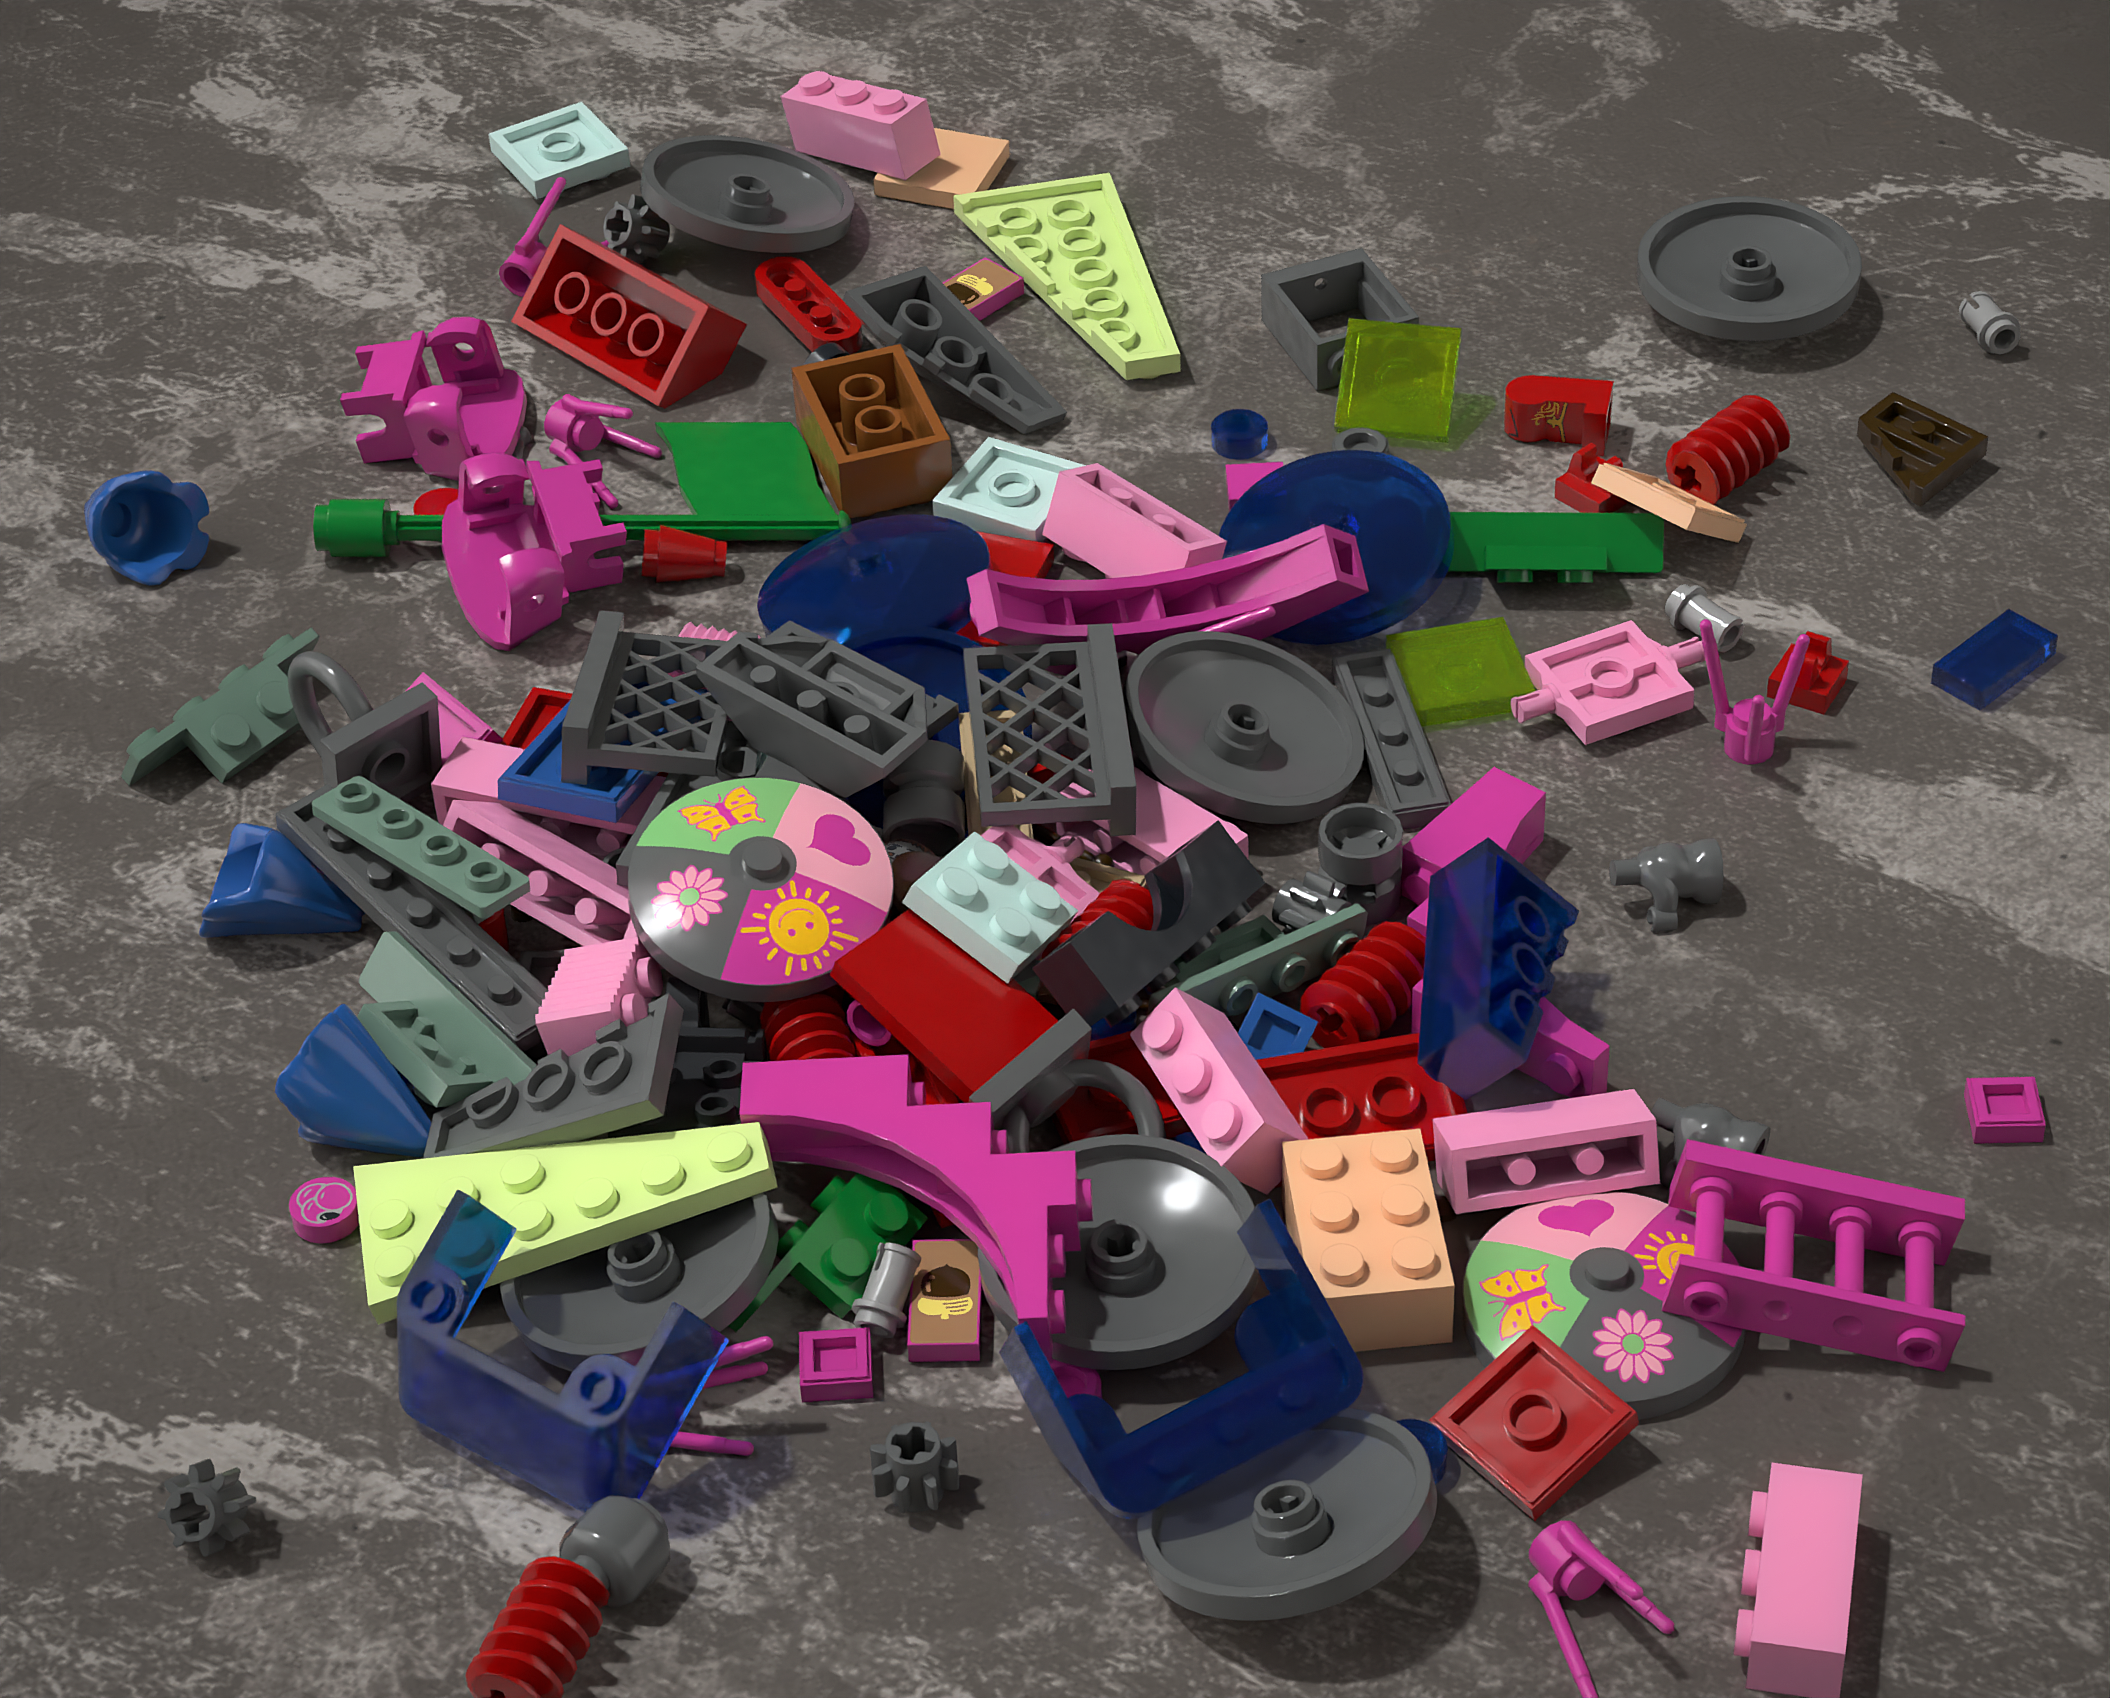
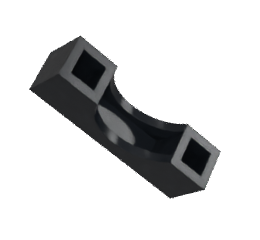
M1219 820L1181 845L1144 876L1153 902L1154 912L1151 931L1134 927L1119 919L1110 911H1107L1070 936L1032 968L1066 1014L1074 1008L1090 1027L1103 1018L1110 1027L1115 1026L1143 1004L1136 994L1143 988L1150 995L1180 972L1174 963L1178 957L1186 964L1217 941L1210 932L1212 928L1216 926L1219 932L1223 933L1252 911L1246 899L1262 887L1265 881Z

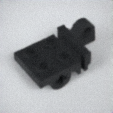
M670 977L667 982L666 994L669 993L684 1011L664 1115L608 1132V1138L741 1124L740 1099L743 1063L767 1062L765 1029L750 1032L747 1028H710L707 992L688 985L677 977Z

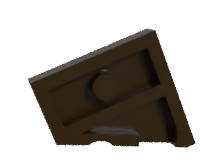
M1895 392L1890 393L1860 416L1857 437L1909 499L1920 507L1986 456L1989 437Z

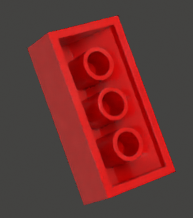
M562 224L559 225L511 321L664 409L721 375L747 326L741 320L600 242Z

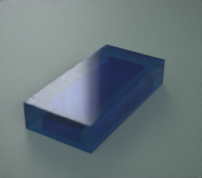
M2008 609L1933 664L1931 684L1981 711L2054 656L2058 635Z

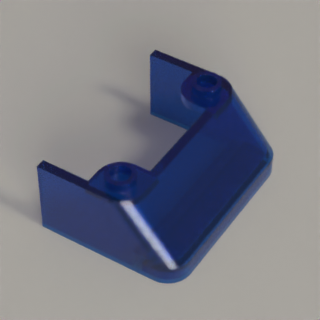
M457 1189L404 1280L397 1297L398 1394L403 1410L418 1422L582 1513H585L597 1501L610 1495L640 1499L728 1344L729 1339L685 1307L672 1302L636 1367L613 1355L600 1354L592 1356L575 1368L560 1395L461 1342L455 1336L517 1228L470 1195Z
M1271 1199L1258 1204L1237 1232L1271 1293L1249 1305L1239 1317L1235 1327L1236 1346L1249 1372L1126 1434L1115 1411L1103 1399L1090 1394L1066 1396L1027 1321L1012 1329L999 1351L1052 1453L1107 1511L1118 1517L1135 1519L1156 1511L1340 1415L1356 1401L1361 1393L1364 1380L1361 1363Z

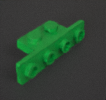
M1428 512L1425 517V537L1427 542L1425 568L1428 571L1497 572V582L1533 583V572H1557V583H1593V573H1659L1663 570L1664 519L1653 513Z
M856 1173L847 1183L837 1174L810 1205L820 1214L810 1227L798 1219L778 1241L776 1255L781 1260L771 1270L757 1296L728 1326L736 1333L789 1273L842 1319L851 1310L854 1300L861 1298L864 1294L877 1256L876 1251L879 1243L886 1244L888 1242L905 1246L926 1222L928 1217L892 1185Z

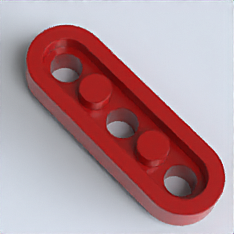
M788 256L775 257L762 262L756 268L755 280L758 297L811 352L826 343H837L849 354L856 353L862 347V323L846 303L804 261Z

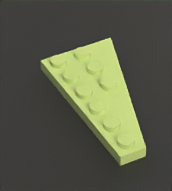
M1110 173L953 195L954 213L1017 275L1023 277L1024 281L1125 380L1137 378L1152 379L1163 374L1181 372L1179 349Z
M759 1122L353 1166L368 1307L379 1325L777 1188L768 1141Z

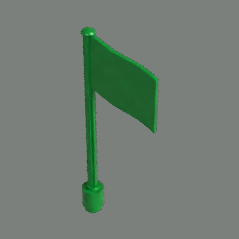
M655 422L656 433L664 440L672 454L680 494L692 515H599L603 526L624 523L627 531L626 541H644L645 529L659 530L660 525L715 540H839L840 545L845 544L849 540L852 531L849 515L843 510L836 514L818 486L808 445L791 422ZM331 499L329 505H316L313 521L315 547L317 551H329L331 557H388L391 545H400L401 541H442V519L444 515H400L399 510H391L388 499Z

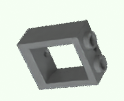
M1362 248L1261 275V320L1317 391L1418 363L1419 316ZM1323 278L1322 283L1315 286L1316 281ZM1358 308L1371 325L1320 338L1308 322Z

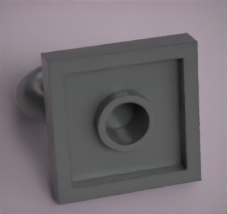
M306 651L293 659L288 670L289 695L305 735L322 758L324 786L329 784L334 789L339 784L355 776H361L405 803L432 788L431 783L442 768L438 696L422 682L373 709L353 677L329 656L320 652ZM313 677L319 679L335 695L349 716L351 723L335 732L331 730L318 705L313 688Z
M1074 1008L969 1097V1103L991 1102L994 1130H1007L1009 1154L1030 1153V1126L1032 1128L1036 1127L1054 1114L1074 1094L1077 1086L1096 1087L1115 1095L1132 1113L1137 1125L1138 1135L1166 1139L1162 1113L1148 1089L1136 1077L1124 1069L1107 1062L1088 1059L1092 1028Z

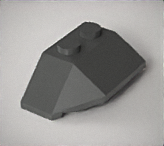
M738 632L695 667L697 677L753 748L795 768L804 776L844 798L885 778L928 741L925 688L832 639L788 635L758 639L757 633Z

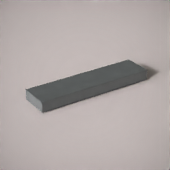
M1391 649L1333 657L1332 677L1337 690L1349 703L1360 724L1364 741L1363 760L1381 807L1390 810L1400 820L1403 830L1427 826L1451 805V801Z

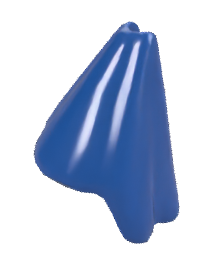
M152 470L138 471L112 478L96 489L84 506L86 527L94 549L105 558L107 564L114 570L141 584L160 585L175 569L189 570L194 568L204 557L209 543V535L198 528L199 521L207 516L210 510L203 490L192 482L172 483L161 472Z
M239 823L231 833L227 854L214 885L210 902L202 912L203 920L199 935L202 938L234 935L355 932L360 930L362 916L365 912L280 831L265 826Z
M341 1004L333 1012L328 1013L304 1040L296 1057L279 1075L275 1085L277 1097L300 1122L298 1129L299 1137L307 1142L377 1153L424 1157L432 1123L354 1012L346 1004Z

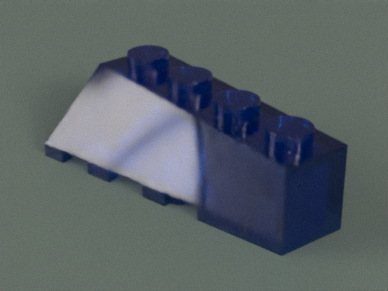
M1489 837L1431 875L1429 885L1418 1064L1423 1067L1432 1079L1444 1083L1464 1100L1472 1097L1527 1061L1544 1013L1539 1006L1540 1000L1552 991L1556 979L1550 972L1554 961L1564 956L1569 942L1564 936V932L1575 924L1579 913L1577 908Z

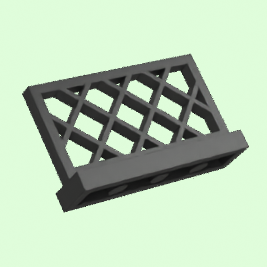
M600 610L562 725L561 783L587 785L592 766L715 777L730 718L710 692L701 695L695 692V690L705 687L697 677L695 667L727 641L624 632V612ZM639 655L654 656L655 658L645 660ZM677 670L685 673L676 677L668 674ZM644 681L650 684L640 689L632 686ZM671 698L677 702L668 706H663L659 703ZM635 710L642 714L630 719L623 715ZM696 716L704 719V721L695 724L686 721ZM661 728L669 731L657 737L650 733ZM626 740L633 743L630 746L614 745ZM692 746L700 752L681 751L679 749Z
M1112 623L1087 625V642L963 648L981 827L1108 820L1110 836L1136 835L1137 786ZM1076 665V669L1062 680L1044 671L1049 666ZM1005 669L1012 674L1000 683H997L979 673L978 670ZM1028 682L1046 691L1033 702L1016 693L1017 690ZM1061 701L1079 709L1068 720L1049 710ZM999 704L1017 713L1004 724L987 715L989 711ZM1034 722L1051 733L1039 742H1036L1020 732ZM1067 741L1085 750L1084 753L1073 761L1054 751ZM1003 745L1022 754L1009 765L991 756L992 753ZM1038 763L1057 773L1044 784L1025 775L1026 772ZM1071 783H1075L1092 792L1094 797L1069 799L1060 794V792ZM1008 786L1027 796L1019 802L993 803V798Z

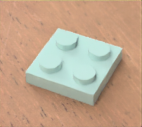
M582 102L489 133L491 152L536 199L547 196L559 177H563L566 180L564 191L567 188L590 180L604 179L613 172L630 167L628 148Z
M988 437L933 499L934 519L968 530L1043 542L1046 537L1042 533L1059 472L1086 465Z
M975 831L913 883L902 902L1007 984L1033 961L1052 940L1056 939L1065 927L1070 925L1078 912L1076 908L1061 898L1052 886L1036 879L1010 859L1001 847L985 840Z

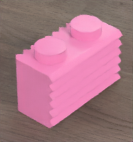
M639 937L564 950V956L561 957V963L558 964V971H555V978H551L552 985H548L549 992H545L542 1007H538L539 1014H535L536 1026L548 1055L562 1049L569 1057L596 1043V1030L618 1019H621L626 1026H629L648 1016V1004L651 1003L653 997L661 995L663 979L658 962L653 957H648Z

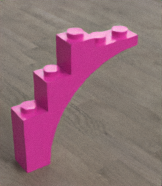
M1325 524L1286 540L1237 556L1193 567L1147 575L1097 580H1051L1019 577L985 569L966 578L972 601L970 603V615L978 629L979 636L1012 646L1087 642V625L1112 623L1116 652L1119 653L1126 650L1139 655L1150 645L1163 638L1186 632H1195L1239 615L1272 606L1276 611L1272 618L1232 633L1262 640L1369 592L1356 537ZM1076 665L1049 666L1045 670L1067 676L1076 669Z
M1493 767L1403 846L1402 896L1419 905L1407 916V926L1414 928L1426 937L1437 950L1441 962L1413 987L1412 1034L1443 1029L1450 1056L1461 1063L1466 1064L1480 1050H1483L1501 1063L1511 1065L1548 1085L1555 1092L1565 1094L1570 1098L1607 1093L1610 1045L1569 1020L1535 988L1514 958L1502 928L1499 915L1502 899L1518 868L1544 840L1546 792Z
M908 1054L743 1063L740 1099L741 1124L760 1123L768 1141L772 1161L804 1162L853 1171L898 1187L943 1213L977 1244L1002 1279L1018 1319L1023 1364H1053V1334H1066V1310L1064 1290H1052V1278L1065 1277V1252L1081 1251L1080 1222L1093 1221L1092 1180L1078 1179L1075 1150L1009 1154L1007 1130H994L991 1102L926 1105L924 1082L912 1083Z

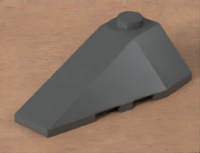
M926 265L846 291L843 301L863 326L883 347L901 344L915 373L1023 434L1064 420L1067 411Z

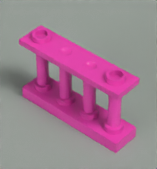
M1687 1139L1670 1184L1669 1207L1696 1212L1694 1256L1679 1255L1662 1300L1663 1312L1945 1372L1965 1328V1315L1934 1308V1264L1945 1266L1965 1220V1199ZM1725 1219L1766 1227L1764 1271L1722 1263ZM1795 1234L1836 1242L1834 1287L1793 1278ZM1864 1249L1905 1257V1302L1864 1293Z

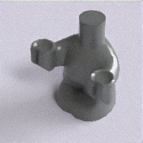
M1714 838L1700 839L1685 845L1666 842L1657 846L1644 847L1637 857L1611 860L1609 867L1610 881L1613 886L1641 884L1650 891L1654 899V906H1651L1647 912V921L1653 925L1651 932L1676 930L1678 925L1676 910L1678 897H1692L1697 902L1703 904H1717L1720 901L1724 878L1721 849Z
M1659 1097L1651 1111L1656 1118L1658 1127L1674 1133V1160L1667 1164L1661 1177V1184L1670 1188L1687 1139L1759 1155L1765 1154L1769 1142L1770 1127L1756 1121H1744L1725 1108L1712 1104L1699 1103L1683 1108Z

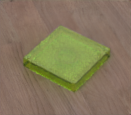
M1349 318L1334 422L1335 432L1341 433L1351 428H1369L1378 431L1385 437L1448 443L1462 343V329Z
M1504 617L1386 635V649H1391L1421 727L1512 713L1511 699L1513 697H1520L1536 691Z

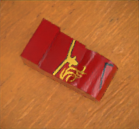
M1538 375L1515 378L1505 388L1504 430L1508 436L1522 442H1537L1549 439V441L1582 444V448L1589 443L1597 445L1596 455L1604 456L1612 419L1614 381Z

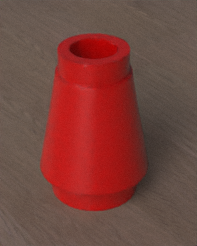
M660 525L659 530L645 529L642 576L656 577V583L711 578L713 576L724 577L727 542L715 541L712 538Z

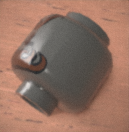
M610 1495L593 1504L566 1530L559 1543V1557L573 1561L588 1569L602 1581L610 1593L608 1604L604 1607L621 1608L634 1602L663 1573L670 1560L668 1528L660 1513L649 1503L641 1499Z

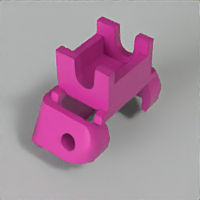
M469 316L452 317L439 323L432 332L428 333L427 338L424 330L412 333L411 340L358 346L356 348L355 355L360 368L368 370L361 391L342 393L340 398L341 405L346 416L375 415L380 417L386 424L384 429L357 434L356 444L364 463L413 457L416 464L422 465L426 474L459 481V466L464 460L483 453H501L512 456L520 437V428L523 427L527 397L521 377L515 370L504 368L491 328L485 320ZM466 343L469 344L472 347V349L461 350L457 348L456 344ZM424 347H431L444 382L443 385H432L422 357Z
M483 453L464 460L460 464L458 499L447 506L442 519V551L452 587L466 619L479 637L493 648L510 651L561 617L562 605L569 602L568 593L622 583L624 564L621 556L595 559L594 553L597 551L625 545L627 534L624 523L603 526L599 516V497L597 492L591 493L588 484L602 481L603 467L600 459L542 470L539 461H527V465H525L523 459H517L511 455ZM530 479L535 491L534 505L523 504L525 480Z

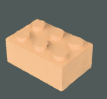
M1410 1129L1282 1142V1203L1310 1355L1318 1356L1452 1342L1455 1285L1421 1130Z

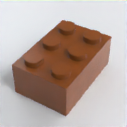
M901 344L791 368L796 422L839 512L840 510L845 511L850 518L867 517L877 512L907 505L925 504L933 500L953 478L950 438Z

